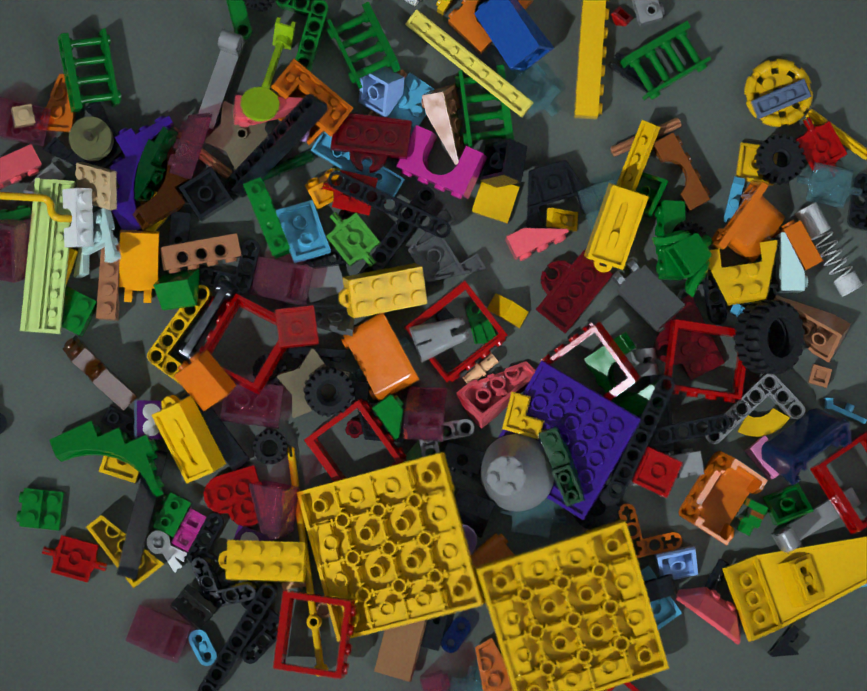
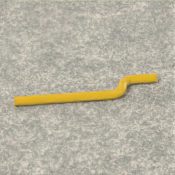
M0 192L1 200L44 202L47 205V212L50 218L58 222L72 223V215L56 213L54 202L47 195Z

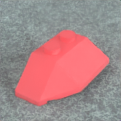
M707 587L678 590L676 595L677 601L730 638L737 645L740 643L741 633L738 612L732 602H726L717 591L710 590Z

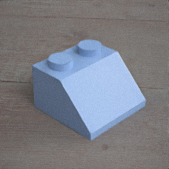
M387 67L360 79L362 88L359 91V103L383 117H388L403 95L405 77L396 72L394 73L393 70Z

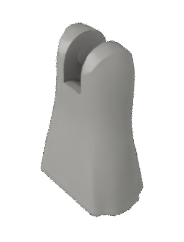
M451 318L409 327L421 362L464 342L469 337L468 331L453 335L451 330L452 328L464 325L463 318Z

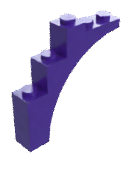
M163 115L157 118L155 124L150 127L148 125L138 129L139 133L137 134L132 128L128 129L127 127L117 132L118 136L115 139L126 158L119 157L110 166L111 170L116 171V180L120 185V188L116 186L117 209L112 210L122 230L142 231V228L133 216V213L138 208L135 199L137 168L148 139L156 140L163 126L170 128L175 125L170 116L165 117Z

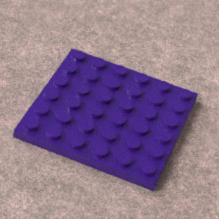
M541 361L523 392L524 395L531 396L527 416L545 420L542 431L558 426L563 441H566L572 456L585 500L566 507L556 480H554V485L547 498L582 520H585L641 419L545 361ZM503 429L498 439L503 436L518 433H514Z

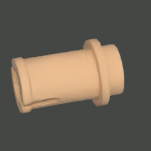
M300 582L282 583L283 590L303 589V587H306L305 583Z

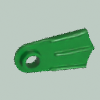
M472 301L467 305L466 311L474 343L485 344L497 334L493 325L480 309L477 313L472 312L471 308L477 306Z

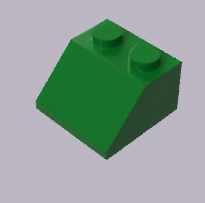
M66 286L62 327L83 337L97 310V301Z
M391 394L373 407V410L395 440H397L400 436L403 409L401 407L404 404L398 396L393 397Z

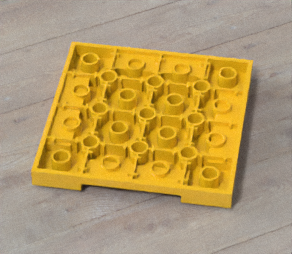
M444 452L296 492L324 595L355 600L354 605H356L357 612L356 616H353L354 634L350 636V639L466 610L486 603L476 573V566H473ZM327 604L336 639L339 642L345 606Z
M623 519L588 530L586 533L475 567L508 672L512 691H603L669 669L628 527Z

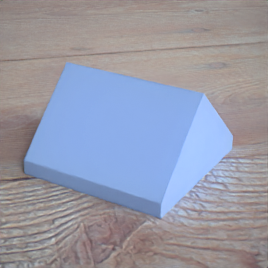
M692 545L654 554L659 577L672 574L674 580L698 575L696 551Z

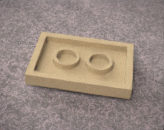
M85 162L76 163L77 188H92V205L108 210H116V171Z

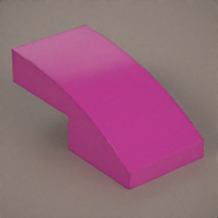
M190 508L171 544L188 553L207 517Z

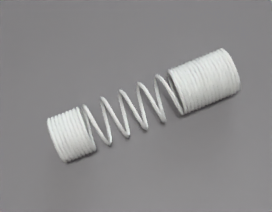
M817 202L798 211L795 215L799 221L801 220L811 240L829 234L815 245L817 249L834 243L820 254L821 257L840 251L824 263V266H828L844 260L831 270L829 275L850 268L834 281L835 287L838 288V292L843 297L862 287L863 284L855 271L850 272L853 266L833 272L844 264L848 258L845 257L829 263L843 252V249H838L824 254L835 246L838 240L818 246L829 238L833 231L824 233L831 229L822 214L823 212H821Z

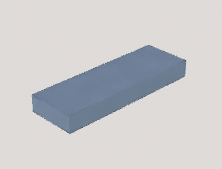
M802 79L751 101V105L757 118L761 119L810 98L811 93L805 80Z

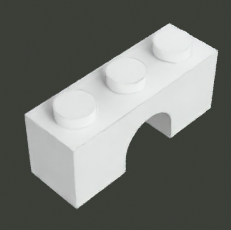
M92 188L62 189L63 209H69L72 214L71 225L68 228H64V246H94Z

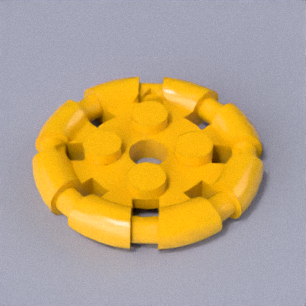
M787 59L767 60L753 69L752 75L748 76L744 87V95L747 98V108L755 118L757 116L751 101L755 100L754 94L759 93L760 98L772 93L775 88L781 89L802 79L805 80L811 93L810 98L798 102L800 104L798 109L791 105L761 118L762 123L773 127H781L784 124L789 126L799 121L804 116L806 109L810 108L813 98V90L810 88L811 80L802 67L799 68L794 65L795 62ZM777 68L778 74L772 75L771 69ZM789 71L795 74L793 79L787 75ZM759 77L764 79L762 84L757 82ZM785 111L786 117H780L779 112Z

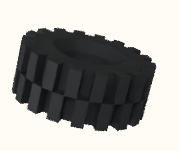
M779 134L766 139L756 150L757 154L754 156L756 163L754 165L755 168L758 167L759 169L757 173L764 176L763 180H770V184H786L796 178L802 172L801 169L804 168L805 163L803 161L806 159L805 155H802L804 149L803 147L799 148L798 145L800 143L798 141L794 142V138L791 136L787 138L785 134L781 136ZM777 152L784 153L787 157L786 165L777 166L773 161L774 154Z
M325 366L322 367L323 369H316L315 373H311L309 375L310 378L305 381L306 386L303 392L305 393L304 398L314 412L321 416L331 417V415L338 416L340 412L344 413L346 411L345 408L347 406L350 407V401L354 397L352 394L354 387L351 380L343 371L335 367L327 368ZM326 384H332L336 389L335 395L330 399H326L321 395V389Z
M606 484L597 498L603 503V510L600 513L593 514L589 512L585 520L573 514L576 521L589 530L613 523L619 516L620 500L609 496L608 485Z

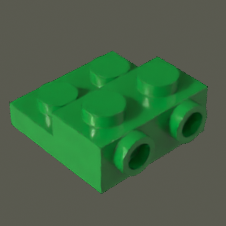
M24 488V492L20 491L19 503H22L21 511L18 510L16 521L20 522L19 526L59 531L65 492Z

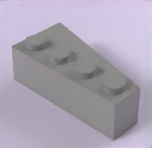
M693 448L682 449L681 454L674 455V451L664 452V454L683 462L677 478L704 474L701 451H693ZM621 468L623 476L630 474L629 468ZM631 479V481H630V483H629L628 486L637 485V484L633 483V482H632V479Z

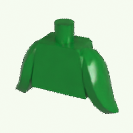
M680 230L664 236L652 237L655 246H668L665 248V251L684 279L687 278L685 291L693 297L709 270V258L712 256L708 249L712 244L710 236L704 235L700 237L698 233L692 235L689 231Z

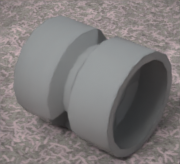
M655 348L631 351L632 362L635 363L633 367L641 377L659 374L658 364L654 362L657 358Z

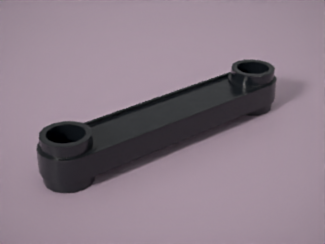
M224 279L219 282L214 291L217 293L188 343L184 342L177 352L179 358L190 362L189 359L198 352L195 348L224 300H228L236 288L232 283Z

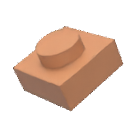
M813 364L807 383L827 388L832 369Z

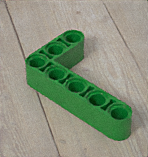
M275 0L277 6L281 9L308 16L295 60L298 62L303 59L308 60L309 65L306 69L312 72L329 14L326 1L305 0L307 2L306 6L299 8L297 7L299 0H287L284 3ZM318 5H323L325 10L323 13H317L315 8ZM317 23L320 25V28L314 32L309 29L310 25ZM308 41L315 44L311 50L304 48L305 43Z

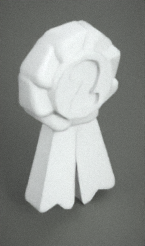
M160 530L153 531L147 538L148 549L154 554H163L172 570L177 572V569L182 568V565L176 558L184 562L187 552L171 546L168 534Z

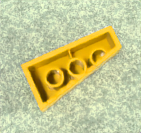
M100 515L87 525L86 528L118 568L126 534ZM144 549L137 578H125L135 588L161 568L164 563Z

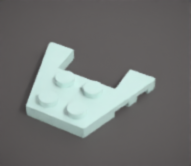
M101 208L93 213L94 246L78 247L74 278L81 279L89 275V255L104 247L105 262L113 263L121 259V253L116 250L118 240L113 236L112 230L115 229L111 210Z

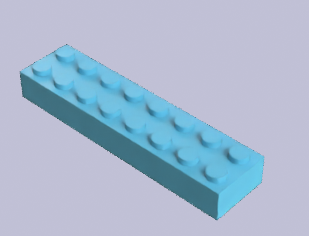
M324 131L319 135L311 152L339 169L378 178L376 188L396 196L405 181L404 178L384 166L380 170L370 173L369 167L373 163L370 159H365L362 162L363 172L357 170L350 160L349 152L330 149L332 136L330 137Z

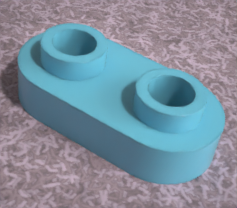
M203 629L192 631L189 635V643L198 661L204 666L212 665L217 658V651L207 632ZM197 635L202 636L201 642L196 641ZM206 652H209L211 654L210 659L205 658L204 655Z

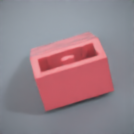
M523 228L507 236L505 241L514 259L523 261L531 257V253L536 250L538 253L546 250L549 247L548 244L552 242L556 245L564 241L569 231L568 229Z

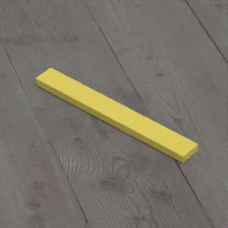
M417 9L405 23L407 27L520 117L523 118L534 104L533 101Z

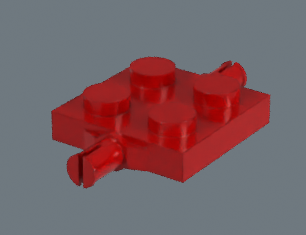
M810 117L803 119L802 121L808 130L795 140L800 143L798 145L799 148L803 147V155H805L812 172L815 173L822 168H829L833 177L836 174L839 175L840 172L835 163L847 155V152L831 122L828 120L821 125L814 126Z
M340 169L341 172L376 188L378 178ZM340 175L337 181L335 182V185L341 184L342 177ZM323 182V185L326 186H322V189L333 191V208L370 215V205L332 188L328 182ZM351 183L349 190L352 193H357L360 190V186L357 183ZM369 191L366 198L369 201H374L377 199V193Z
M61 535L59 544L55 549L44 546L42 554L53 556L51 573L87 583L94 568L106 571L107 568L105 567L108 565L107 563L97 561L99 545Z

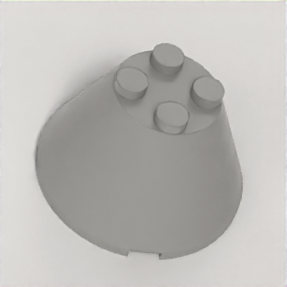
M521 434L503 436L494 441L485 451L479 471L480 482L488 498L495 502L497 506L510 511H526L541 504L550 494L555 480L552 473L553 468L542 443Z

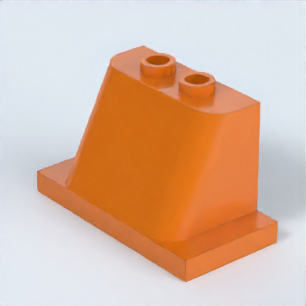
M295 59L291 61L271 86L277 92V97L285 99L288 97L304 98L306 95L312 94L327 104L325 114L311 128L307 140L308 145L323 131L331 137L353 110L351 105Z
M763 181L750 182L740 196L744 199L725 228H718L712 236V244L710 245L712 248L725 249L727 246L747 262L753 263L761 254L760 242L770 241L778 235L779 227L783 223L785 216L762 196L768 188L766 183Z

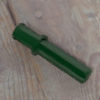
M307 151L277 163L262 181L275 176L280 177V174L313 162L314 156L312 152Z

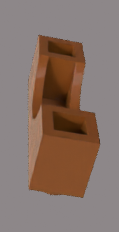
M671 133L656 141L653 145V150L660 162L674 163L683 171L685 186L679 197L681 201H685V208L687 212H690L708 202L711 194L706 185L703 186L701 184V175L698 170L693 169L690 164L692 162L688 152L684 153L680 137Z

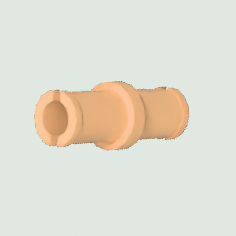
M490 353L482 362L476 363L475 367L462 378L467 384L473 380H478L482 375H487L486 372L499 363V361Z

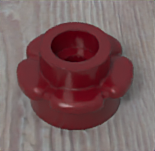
M350 420L347 422V427L345 428L347 435H350L352 438H358L359 435L363 434L360 420Z

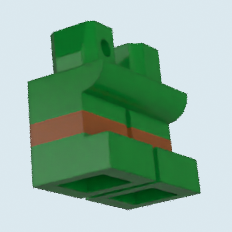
M746 498L743 504L748 506L745 515L737 517L740 522L736 530L750 536L754 527L759 529L768 507Z

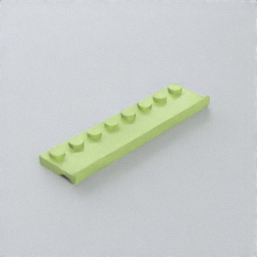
M35 178L34 194L49 196L54 202L56 213L72 215L69 209H63L62 189L75 188L76 182ZM33 201L20 331L61 334L69 247L64 246V228H68L71 223L58 222L50 218L47 212V205L44 202Z

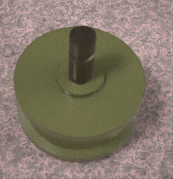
M84 117L72 126L69 133V143L72 150L82 159L98 161L105 158L111 152L114 145V135L110 127L103 120L96 117Z

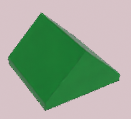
M644 172L636 192L649 197L643 216L650 218L668 180Z
M199 269L167 273L154 284L162 310L197 306Z
M799 483L763 497L773 525L778 526L813 512V508Z

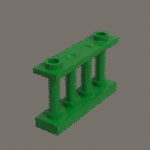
M369 1L362 4L364 10L361 13L362 15L334 27L331 19L327 20L330 27L327 28V32L331 39L335 38L351 71L348 73L352 84L356 82L359 89L362 88L359 78L385 66L387 68L391 66L394 73L401 70L399 62ZM361 23H370L371 27H369V30L341 42L338 34ZM370 37H377L378 41L375 45L348 56L346 48ZM380 51L381 53L384 51L385 56L382 60L355 71L353 63Z
M688 21L625 56L620 61L623 68L630 65L631 68L635 69L648 90V93L642 97L644 101L648 98L651 100L661 95L660 91L697 70L699 73L708 67L707 63L711 60L710 56L701 60L687 37V31L691 28ZM675 38L682 42L695 63L694 66L687 70L671 46V41ZM660 47L662 50L665 49L680 74L670 78L656 56L657 52L655 50ZM645 56L647 59H650L664 82L656 88L640 64V59Z
M106 28L99 31L98 37L72 40V38H69V33H61L57 37L71 113L79 112L85 103L111 100L112 107H116L121 101V92L117 90L109 48L111 39L110 35L106 33ZM100 44L101 56L73 57L72 50L74 47ZM104 63L106 74L85 77L76 75L75 68L77 66ZM107 82L109 93L83 96L79 91V87L84 84Z
M497 65L495 72L506 80L504 65ZM459 70L458 76H455L456 88L460 87L466 128V132L463 133L464 144H468V147L472 148V141L500 137L505 140H514L510 108L491 93L466 96L464 85L478 82L470 76L463 77L462 70ZM490 100L500 101L501 109H498V111L468 115L467 103ZM491 119L503 120L504 127L500 128V130L472 134L470 132L469 122Z
M259 177L243 184L272 256L275 259H279L290 254V245L262 178Z

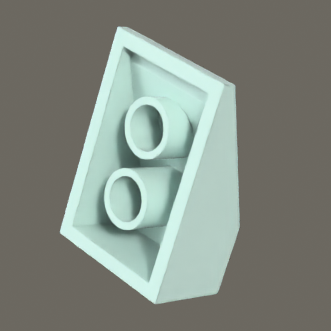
M781 232L775 237V240L778 242L776 250L777 293H800L805 291V287H808V276H805V271L786 233Z

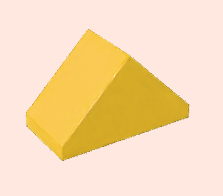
M495 293L487 307L489 312L517 328L521 327L529 313L515 302Z

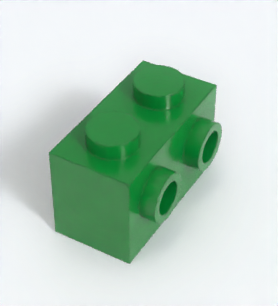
M170 492L169 495L166 494L161 502L164 506L160 512H156L152 519L155 522L153 527L175 537L193 502L174 492Z

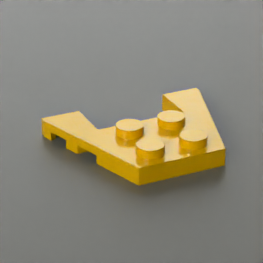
M777 240L760 242L762 262L722 268L720 249L710 250L712 256L709 258V269L728 305L767 300L776 250L778 248Z

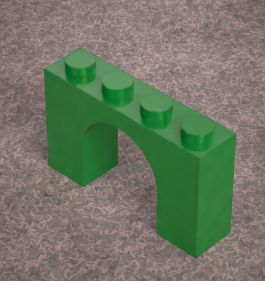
M626 332L613 339L624 355L636 348ZM605 346L584 358L586 367L589 371L593 372L597 384L606 393L618 385L613 374L616 360ZM658 380L638 392L624 390L610 401L639 416L643 413ZM655 397L652 400V403L656 405L663 399L661 397Z

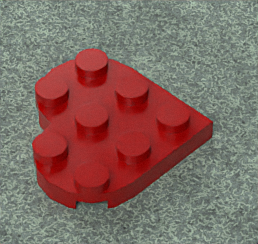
M255 465L216 476L205 487L204 501L207 507L220 514L228 513L231 520L237 525L243 527L253 526L264 518L266 502Z

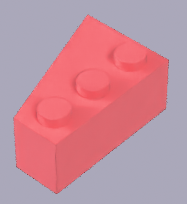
M32 144L0 158V190L11 184L18 183L26 176L31 177L39 172L42 163Z

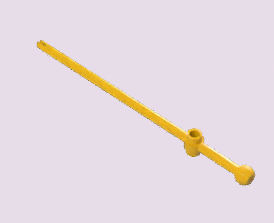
M288 447L287 455L299 542L307 544L305 522L296 493L300 491L295 449L292 447L293 456L291 457ZM307 544L306 593L314 594ZM308 601L310 616L307 618L306 623L312 629L316 658L314 668L329 670L323 660L319 631L322 625V618L317 614L316 602ZM313 618L317 620V625L312 624Z

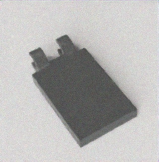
M631 258L626 262V267L632 273L624 279L621 273L616 271L612 275V280L620 287L617 289V293L658 332L685 307V304L646 265L640 268Z

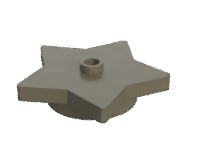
M223 101L221 124L205 139V143L227 152L236 170L268 136L266 132L267 122L248 127L234 125V105ZM245 131V136L239 137L238 133Z
M314 348L310 349L299 367L277 374V378L292 394L293 418L313 411L304 398L305 393L303 389L306 386L305 381L310 378L309 375L311 373H315L316 369L320 370L323 369L322 367L327 366ZM340 369L349 377L350 371ZM326 384L321 389V395L326 399L332 398L336 393V389L332 384Z

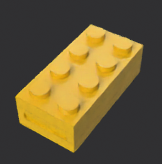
M612 183L608 184L584 253L586 258L594 260V267L598 271L608 272L612 267L624 269L649 198L647 195Z
M413 263L342 277L344 289L339 292L338 297L340 304L347 307L348 315L353 318L427 304L423 267Z
M175 395L165 397L161 402L162 409L152 414V417L186 484L213 473L226 465L194 399L191 396L182 400Z
M227 540V550L223 551L218 559L220 567L226 569L227 580L306 583L307 544L305 542Z

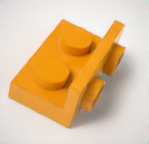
M339 168L328 169L324 175L311 178L305 184L317 209L333 202V191L322 189V186H326L323 185V182H328L329 174L336 170L340 171ZM339 175L332 176L331 182L335 184Z

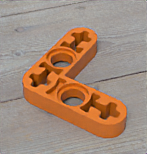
M624 503L620 506L619 520L627 521L626 515H622L624 507L627 506L628 509H632V513H629L631 520L634 518L635 522H628L626 524L627 527L634 525L637 529L636 534L630 536L631 539L639 537L636 545L641 547V550L638 551L639 554L636 555V558L674 550L681 546L682 537L676 532L642 538L635 507L629 503ZM671 535L678 538L675 546L672 543L665 544L667 548L663 549L664 544L661 537H664L665 541L670 540ZM656 539L659 541L660 547L658 550L653 551L650 549L649 543L651 540Z

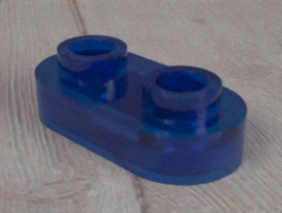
M455 618L444 634L441 645L446 652H456L470 632L471 624L467 618ZM459 623H464L465 627L464 629L460 630L458 629L457 625ZM449 639L454 640L455 643L453 646H449L447 644V641Z

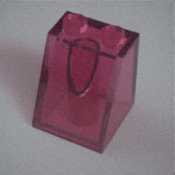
M267 480L250 483L249 489L261 533L268 534V538L279 539L280 536L284 537L286 534L294 531L298 502L296 492H299L300 487Z

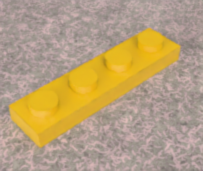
M641 120L616 185L636 191L661 127Z

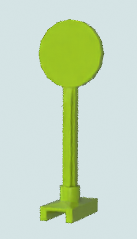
M277 17L272 43L275 49L261 87L250 88L241 97L243 113L254 121L263 122L270 120L279 111V99L270 90V86L283 48L288 50L292 48L296 22L292 21L291 26L280 23L281 18Z

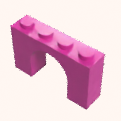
M416 125L410 136L407 159H400L397 164L401 174L409 178L413 175L418 178L417 181L428 185V183L434 184V188L441 192L448 190L451 192L450 195L458 199L462 197L468 199L488 157L484 153L466 146L457 166L451 172L444 175L433 174L428 168V156L437 136L432 131Z

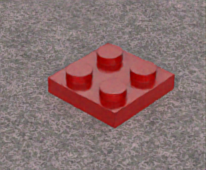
M314 305L275 309L280 349L319 344Z
M647 446L632 482L668 498L683 462Z

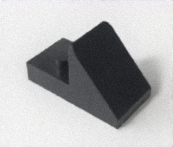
M791 623L767 653L772 657L799 655L788 644L789 642L793 643L797 639L800 629Z

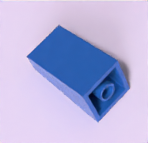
M518 0L486 1L474 13L510 69L526 71L554 49L553 45Z

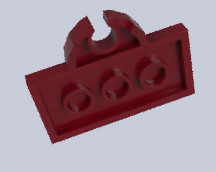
M349 113L332 135L330 149L349 152L353 166L361 172L364 170L362 162L365 159L372 160L373 163L369 167V171L374 173L386 164L388 157L407 159L412 121Z
M584 250L572 265L566 261L559 260L548 264L549 269L557 271L555 279H549L544 271L541 273L540 283L547 296L535 310L564 334L613 275L610 271H598L594 267V260L584 256Z
M690 295L682 298L681 301L685 304V307L671 320L677 319L705 324L693 298ZM671 320L663 326L664 329L654 339L656 351L660 350L662 345L668 346ZM678 329L673 365L682 364L689 380H693L725 364L711 334ZM659 356L658 359L666 364V356Z

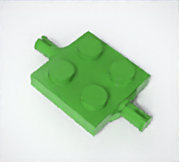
M334 212L330 218L334 221L336 227L326 238L350 267L362 259L367 262L369 267H372L373 264L375 265L376 261L370 253L372 249L380 244L379 240L357 213L348 219L342 220L337 212Z

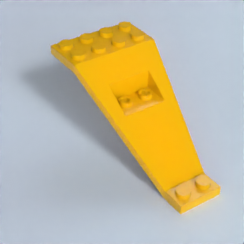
M867 537L796 548L788 553L779 551L755 555L722 568L748 642L782 629L867 584Z

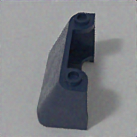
M811 409L799 420L763 444L761 451L762 460L794 486L800 481L798 476L800 471L807 470V462L832 444L835 447H838L840 444L845 448L852 443L850 423L840 416L821 409Z

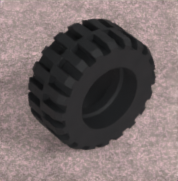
M762 300L750 303L742 310L743 313L738 316V323L734 327L736 332L733 335V340H735L736 345H734V348L738 352V359L743 361L742 364L754 373L783 374L789 371L799 361L798 357L802 355V346L805 344V339H803L805 329L802 328V319L798 317L800 314L791 304L781 300ZM769 328H770V330H771V342H770V346L768 345V331H769Z

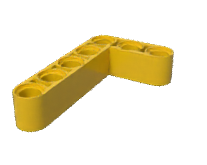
M199 285L198 291L205 289L207 296L204 299L198 298L195 313L188 315L186 313L187 307L180 308L147 353L148 361L176 382L178 381L174 375L179 369L177 368L174 373H170L168 365L171 362H175L178 367L182 363L170 354L211 299L212 293L204 285ZM178 320L184 322L182 330L175 329V323ZM170 335L173 338V343L170 346H165L163 340L166 336ZM155 351H160L162 357L159 361L155 362L152 355Z

